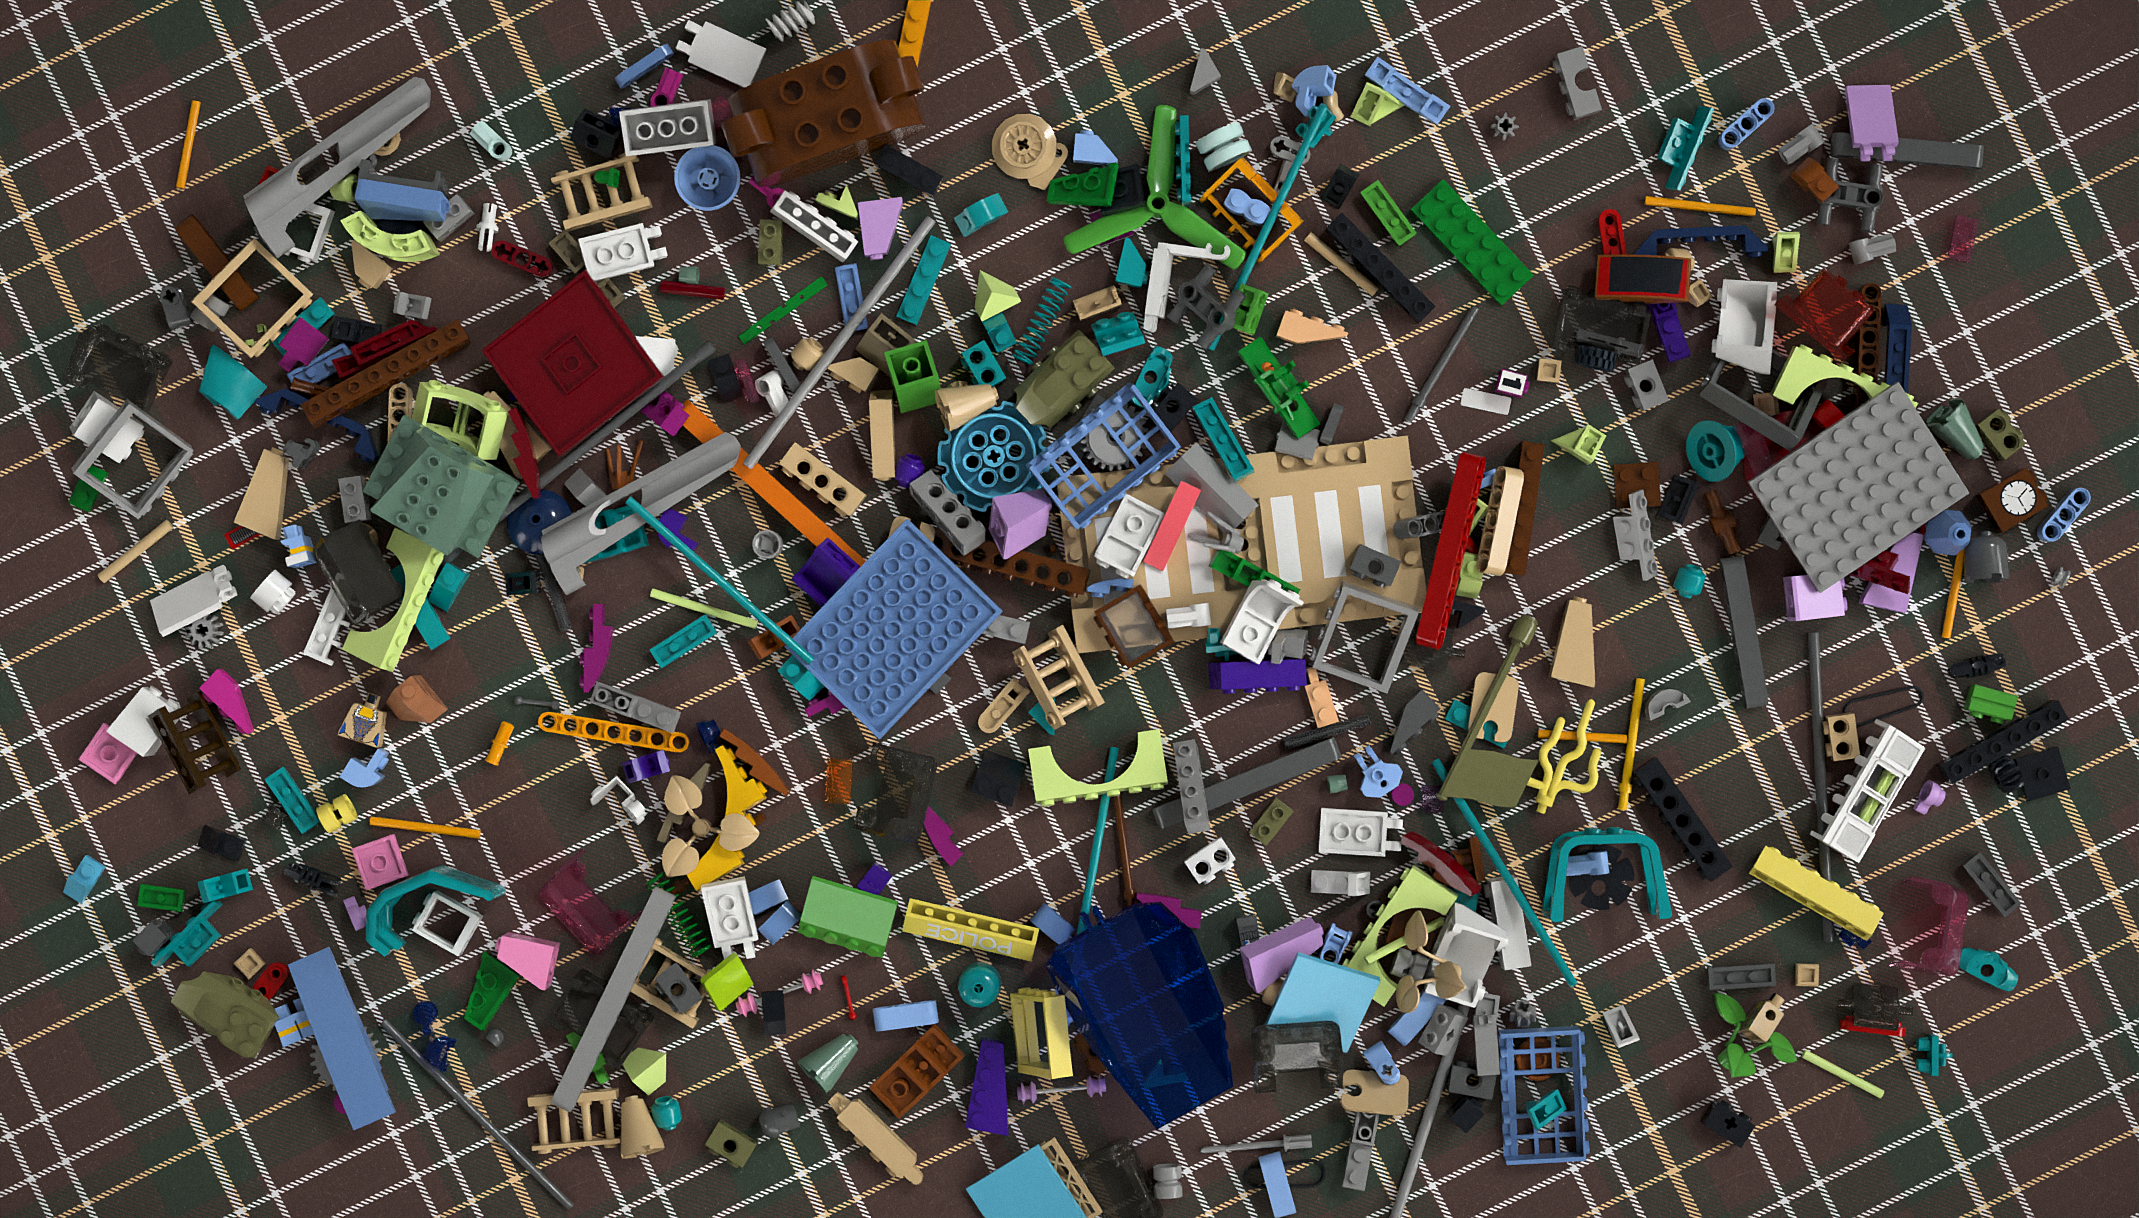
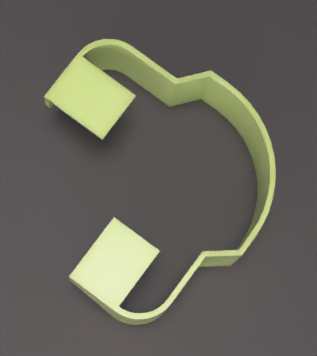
M263 324L256 325L258 332H263ZM254 339L246 340V344L254 345ZM270 339L268 340V343L265 346V348H267L270 345Z

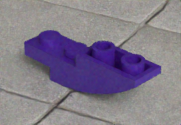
M1675 303L1648 304L1661 346L1663 345L1668 362L1672 363L1690 357L1691 353L1677 317Z

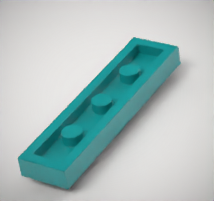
M932 235L930 236L896 317L914 325L918 324L951 247L950 243Z
M1211 397L1193 406L1194 414L1233 481L1236 482L1254 473V468L1213 398Z

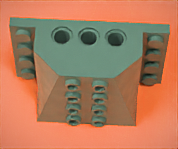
M403 415L363 492L377 499L370 509L371 512L448 556L459 547L479 558L516 492L520 481L409 416Z

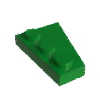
M1113 162L1104 168L1098 169L1096 167L1089 169V172L1079 175L1074 173L1050 180L1047 202L1060 205L1111 206L1119 165Z
M483 951L474 990L471 992L464 1019L481 1031L486 1029L520 978L518 973L487 951Z

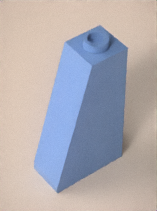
M358 179L354 199L370 219L445 221L446 214L449 213L450 203L441 191Z

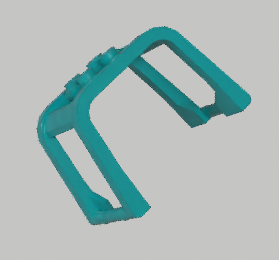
M1590 827L1584 828V831L1562 833L1555 838L1550 849L1542 914L1553 922H1563L1569 852L1572 848L1584 844L1637 843L1645 877L1648 913L1656 915L1659 919L1671 918L1672 911L1658 846L1646 835L1639 834L1636 831L1623 830L1620 827H1606V830Z

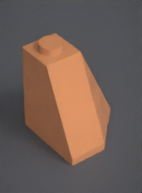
M421 675L410 676L393 690L386 701V704L399 720L432 723L448 710Z

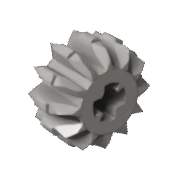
M208 614L192 622V626H185V629L191 630V633L185 635L186 638L193 637L191 645L198 643V648L203 649L205 645L207 648H212V641L216 644L220 642L216 636L223 635L224 632L218 631V628L222 627L223 623L215 624L218 616L214 615L211 617ZM203 627H207L208 632H205L206 634H201L200 629H203Z

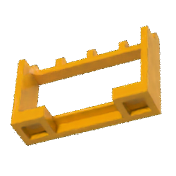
M1242 157L1203 194L1199 201L1203 203L1206 199H1209L1218 208L1212 215L1216 218L1222 213L1233 224L1227 231L1231 234L1237 229L1248 240L1242 246L1246 250L1251 244L1254 246L1256 240L1219 203L1212 193L1237 169L1251 180L1272 203H1274L1278 193ZM1285 201L1280 209V213L1292 226L1266 251L1262 248L1261 256L1256 260L1258 264L1304 222Z

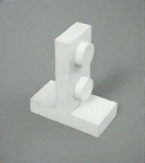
M1312 870L1311 892L1348 894V896L1370 894V872Z

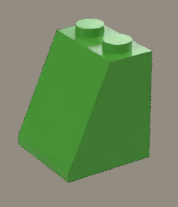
M927 340L884 352L901 414L936 404L935 390H938L941 386Z

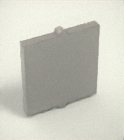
M1283 421L1280 433H1277L1276 436L1278 441L1275 451L1312 461L1315 449L1319 446L1317 441L1320 430L1312 429L1299 439H1296L1285 421Z

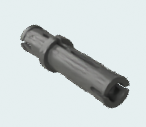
M1579 329L1576 335V342L1615 351L1617 355L1626 354L1640 358L1644 349L1643 344L1626 341L1623 337L1614 338ZM1591 338H1595V339H1599V340H1602V341H1606V343L1599 342V341H1595V340H1592ZM1613 343L1628 347V349L1613 345Z

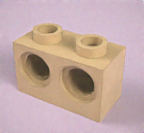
M1849 712L1825 716V721L1822 724L1824 735H1828L1829 743H1825L1827 757L1830 756L1831 760L1839 761L1854 759L1860 755L1855 714ZM1842 720L1844 722V729L1840 732H1835L1833 728L1834 723ZM1840 742L1847 744V751L1843 754H1839L1836 750Z

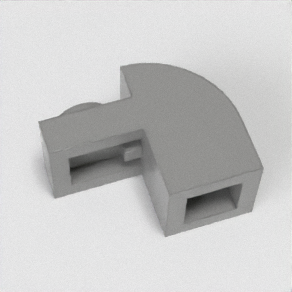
M1294 628L1278 629L1268 647V654L1272 655L1271 663L1280 664L1285 656L1302 659L1307 652L1308 630Z

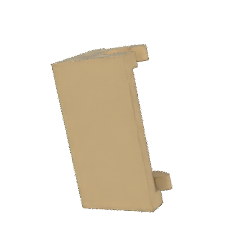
M1114 285L1073 300L1080 322L1122 306Z

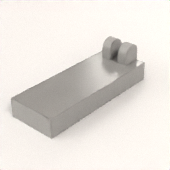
M1496 1014L1473 1015L1477 1076L1499 1075Z

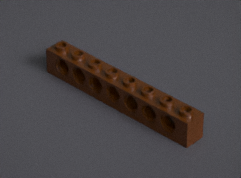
M457 319L300 405L315 429L391 388L393 385L404 381L470 345L471 342Z
M934 527L935 538L940 537L943 541L940 550L950 560L960 561L959 566L972 569V565L981 567V572L993 575V571L1001 572L1002 578L1014 581L1015 577L1023 579L1022 583L1035 586L1036 582L1044 584L1043 589L1056 592L1057 588L1066 590L1065 595L1078 598V594L1084 595L1091 572L1090 569L1022 550L1006 559V564L1003 567H998L995 560L1001 555L996 543L985 541L965 556L962 554L956 556L953 552L954 544L940 528ZM978 549H983L985 552V558L982 561H976L974 557ZM1020 561H1025L1028 565L1024 573L1017 571V564ZM1043 566L1049 570V575L1045 579H1041L1038 576V570ZM1064 572L1070 575V581L1066 585H1062L1059 582V576Z

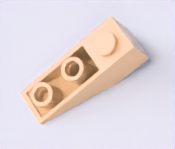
M1290 309V312H1284L1276 337L1293 344H1304L1346 338L1348 333L1340 325L1332 323V326L1323 324L1324 320L1311 316V319L1302 316L1303 312Z

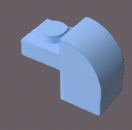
M1328 65L1312 66L1303 70L1292 84V88L1298 94L1295 100L1296 107L1305 117L1308 116V111L1311 107L1315 106L1316 97L1333 96L1336 75Z
M383 748L377 749L368 765L356 757L351 758L341 773L340 778L356 787H368L379 783L385 776L378 772V770H383L389 759L386 757L389 752Z

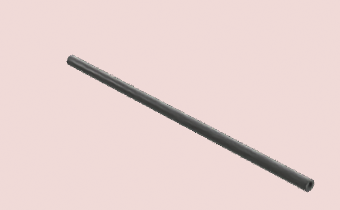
M1819 632L1808 633L1817 828L1818 834L1823 836L1829 824L1821 820L1822 815L1828 813L1824 727L1822 724ZM1818 840L1820 877L1831 881L1830 847ZM1822 916L1823 942H1834V922Z

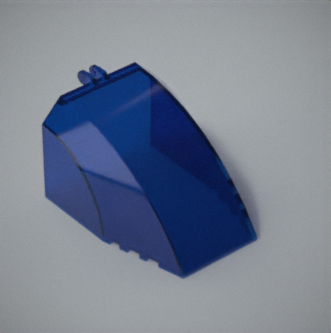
M1162 902L1132 904L1105 920L1100 909L1095 905L1091 908L1098 924L1092 926L1089 916L1085 912L1080 913V918L1086 930L1056 946L1045 966L1058 993L1065 995L1066 1008L1088 1045L1114 1079L1158 1130L1234 1087L1231 1062L1228 1060L1227 1053L1229 1049L1225 1036L1227 1028L1226 1022L1223 1020L1224 1004L1195 933Z

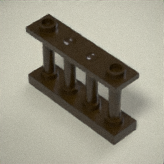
M201 691L186 699L188 705L169 713L166 706L148 715L188 794H192L206 785L204 779L222 771L229 777L241 770L237 758L233 755ZM193 712L199 724L179 732L173 721ZM204 732L209 744L189 752L183 740ZM214 751L219 763L199 771L194 760Z

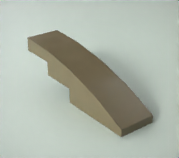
M564 229L549 242V245L574 274L578 276L586 270L580 246L569 232ZM609 278L595 281L606 297L610 299L614 308L626 298Z
M708 762L690 779L700 789L701 793L712 765ZM669 811L657 841L668 842L673 824H683L686 813L676 815Z

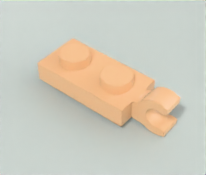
M1307 668L1306 671L1310 684L1304 687L1317 728L1339 722L1326 679L1319 681L1316 668Z

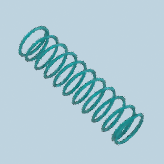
M1051 277L1049 282L1065 294L1049 288H1045V290L1062 302L1041 296L1057 309L1040 303L1037 304L1054 317L1033 311L1034 314L1044 319L1050 325L1030 319L1032 323L1042 328L1045 332L1026 327V329L1042 340L1022 334L1024 338L1037 347L1018 342L1019 345L1034 355L1019 350L1014 351L1022 357L1012 354L1016 359L1031 366L1034 364L1026 356L1033 358L1038 356L1029 348L1041 350V347L1033 340L1045 342V339L1038 333L1049 334L1048 330L1041 325L1053 327V324L1045 317L1057 319L1056 315L1048 309L1057 312L1061 311L1053 302L1064 304L1065 302L1056 294L1068 296V293L1061 287L1072 289L1070 285L1054 277Z

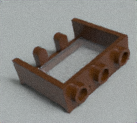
M1141 584L1094 611L1096 616L1093 618L1098 627H1104L1108 635L1104 637L1111 648L1115 646L1119 654L1116 655V658L1122 667L1126 665L1129 669L1175 642Z

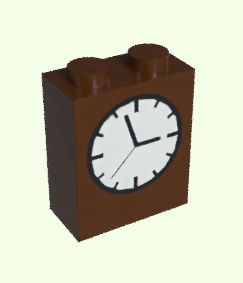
M2021 468L1975 495L1997 533L2005 532L2048 507L2046 502L2048 501L2047 495L2042 489L2039 490L2035 483L2037 481L2036 476L2031 470L2028 471L2027 468Z

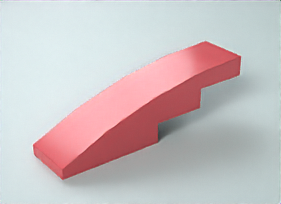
M1183 481L1180 482L1144 558V563L1161 571L1164 570L1201 492L1200 489Z

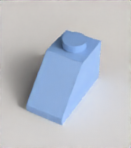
M1081 130L1080 134H1075L1073 163L1106 166L1113 162L1118 163V159L1098 135H1093V131Z

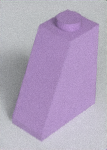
M902 197L858 203L865 257H870V260L883 259V255H888L903 206Z

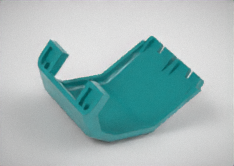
M445 865L432 868L392 885L378 895L366 910V941L384 957L389 955L393 949L397 951L402 949L407 942L392 930L393 907L404 894L429 883L483 897L487 901L504 895L506 893L505 887Z

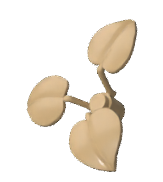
M676 775L671 777L664 797L667 809L676 815H683L688 811L695 819V822L692 825L694 835L687 843L681 838H674L667 843L663 850L662 866L668 877L686 875L697 867L699 854L690 845L697 837H704L710 831L721 834L719 838L720 845L730 851L741 850L757 839L760 832L741 814L733 813L726 816L721 821V830L711 827V823L707 819H699L692 809L702 804L700 789L685 777Z
M1416 911L1405 928L1404 937L1406 945L1409 949H1417L1418 952L1440 962V964L1434 969V978L1414 982L1411 975H1406L1399 981L1396 989V1001L1402 1013H1411L1417 1008L1420 1000L1417 986L1420 984L1436 982L1435 989L1437 995L1443 999L1452 998L1467 988L1461 979L1462 971L1460 965L1446 959H1441L1422 948L1428 941V929L1421 911Z

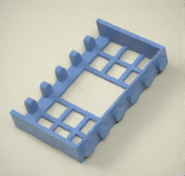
M1129 382L1025 464V466L1075 529H1083L1091 523L1090 519L1096 514H1103L1109 508L1108 505L1111 502L1122 499L1126 495L1125 491L1131 486L1133 488L1138 486L1146 474H1152L1161 467V462L1165 459L1170 460L1173 458L1181 446L1136 386ZM1135 397L1144 409L1131 419L1122 406ZM1119 410L1127 423L1114 432L1106 419ZM1148 413L1156 426L1143 435L1135 425V422ZM1101 423L1136 467L1106 492L1071 448ZM1131 426L1140 439L1127 448L1118 436ZM1160 429L1169 442L1158 451H1155L1147 439ZM1144 443L1152 455L1139 464L1131 452ZM1068 451L1076 461V464L1063 473L1054 460ZM1051 464L1060 476L1048 485L1039 472ZM1080 467L1089 479L1076 489L1067 476ZM1064 480L1072 493L1060 501L1052 491V488ZM1090 484H1093L1101 496L1088 505L1080 495V492ZM1076 496L1085 509L1073 518L1064 505Z
M1578 1025L1498 1030L1503 1153L1506 1165L1586 1161V1154L1590 1153L1589 1141H1585V1132L1589 1131L1588 1119H1584V1111L1588 1110L1587 1097H1583V1089L1587 1088L1586 1075H1582V1067H1586L1585 1053L1582 1054L1581 1045H1585L1584 1032H1581ZM1571 1035L1572 1046L1556 1047L1555 1036ZM1550 1036L1551 1048H1535L1534 1037ZM1529 1037L1530 1049H1514L1513 1038ZM1556 1052H1572L1573 1067L1557 1068ZM1535 1053H1551L1552 1068L1535 1069ZM1530 1054L1531 1069L1514 1070V1055ZM1573 1072L1575 1111H1564L1555 1117L1554 1132L1538 1133V1130H1535L1533 1126L1534 1133L1517 1134V1119L1530 1117L1528 1113L1516 1114L1515 1075ZM1559 1116H1575V1131L1559 1132ZM1576 1136V1152L1560 1153V1137ZM1555 1137V1153L1539 1154V1138ZM1518 1139H1534V1154L1518 1155Z

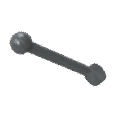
M520 696L514 698V703L517 705L526 703L551 706L553 709L560 707V703L557 700L546 702L522 699Z

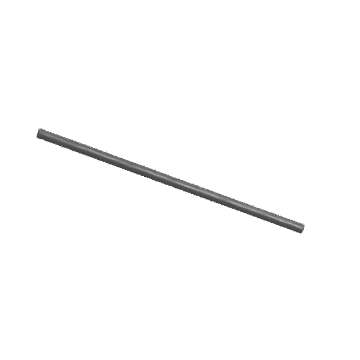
M387 1019L380 1024L567 1210L574 1205Z

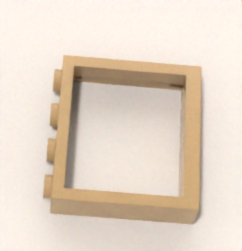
M252 238L190 302L249 358H252L253 356L258 357L266 349L263 345L269 339L273 342L281 334L279 329L284 324L288 326L297 317L295 313L299 308L304 310L312 302L310 297L313 294L255 238ZM257 250L303 295L250 348L203 303Z

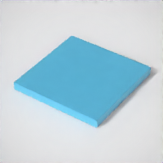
M1297 952L1264 1024L1265 1029L1347 1053L1379 986L1380 977Z
M1039 1144L966 1188L984 1218H1087Z

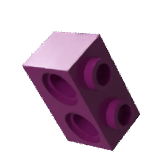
M663 391L640 410L672 436H675L690 416L683 410L685 406L666 391Z

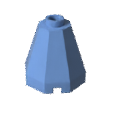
M1944 510L1925 523L1926 532L1923 539L1936 554L1956 555L1970 543L1971 524L1960 511Z

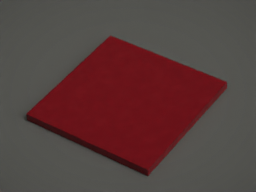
M587 270L581 272L481 350L558 457H561L665 377Z

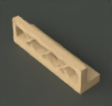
M1054 1137L1047 1142L1040 1143L1039 1146L1087 1218H1095L1103 1212L1056 1138ZM1051 1145L1057 1152L1056 1158L1049 1149ZM1061 1166H1065L1068 1169V1176L1066 1175ZM1073 1184L1078 1185L1081 1189L1080 1195ZM1085 1203L1091 1204L1094 1209L1093 1213L1090 1212Z

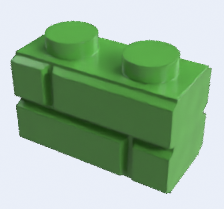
M1971 684L1964 710L1970 711V716L1982 719L1983 715L1991 717L1990 721L2004 724V721L2011 722L2018 696Z

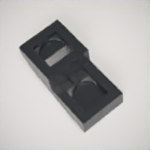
M335 316L331 338L361 343L380 334L383 325Z

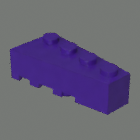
M1306 659L1282 660L1280 664L1271 663V660H1263L1260 664H1255L1252 661L1208 663L1209 689H1223V694L1236 693V689H1244V693L1257 692V688H1265V692L1279 691L1278 687H1286V691L1300 690V686H1307Z
M982 1037L965 1128L1009 1136L1004 1041Z

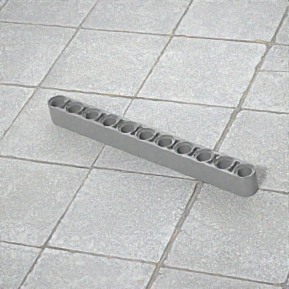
M654 888L557 1087L551 1104L570 1113L575 1107L674 903L675 895L661 888Z

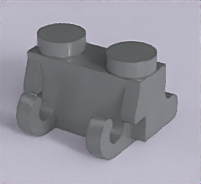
M306 438L304 441L310 444L309 447L290 439L285 444L283 451L293 457V467L305 470L319 452L320 444L316 440Z

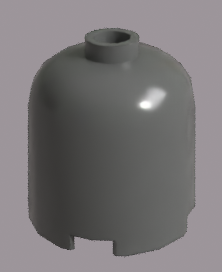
M1985 531L1978 532L1977 537L1970 539V543L1964 548V582L1974 583L1976 579H1983V584L2004 582V579L2010 580L2008 550L2002 538L1992 536V532Z

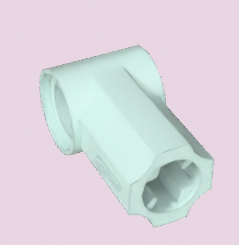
M483 120L472 128L469 134L495 159L507 161L511 157V146ZM499 145H504L505 151L501 155H496V148Z

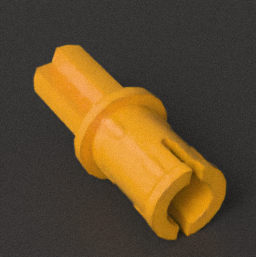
M505 721L501 723L495 739L491 741L493 744L485 761L496 766L499 765L505 748H508L507 743L514 729L511 723Z

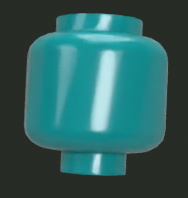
M1685 564V567L1678 569L1674 588L1679 591L1680 596L1692 598V595H1699L1701 593L1706 578L1702 568L1692 564Z
M671 1096L657 1098L651 1107L656 1127L663 1128L665 1131L675 1129L676 1125L682 1120L679 1103Z

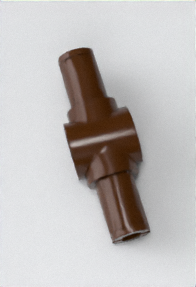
M1716 489L1705 493L1704 497L1711 511L1708 521L1713 533L1718 535L1719 538L1722 537L1729 555L1741 551L1734 534L1737 525L1731 510L1723 507Z

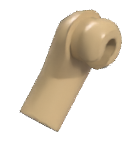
M1334 90L1333 96H1322L1323 103L1336 116L1334 121L1337 122L1344 115L1338 107V95Z

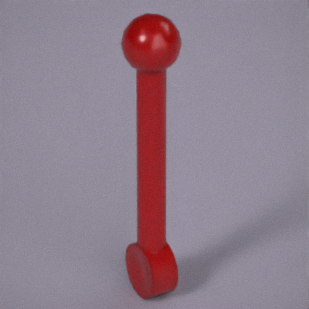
M841 975L849 1008L848 1018L855 1020L857 1014L853 1010L846 975Z

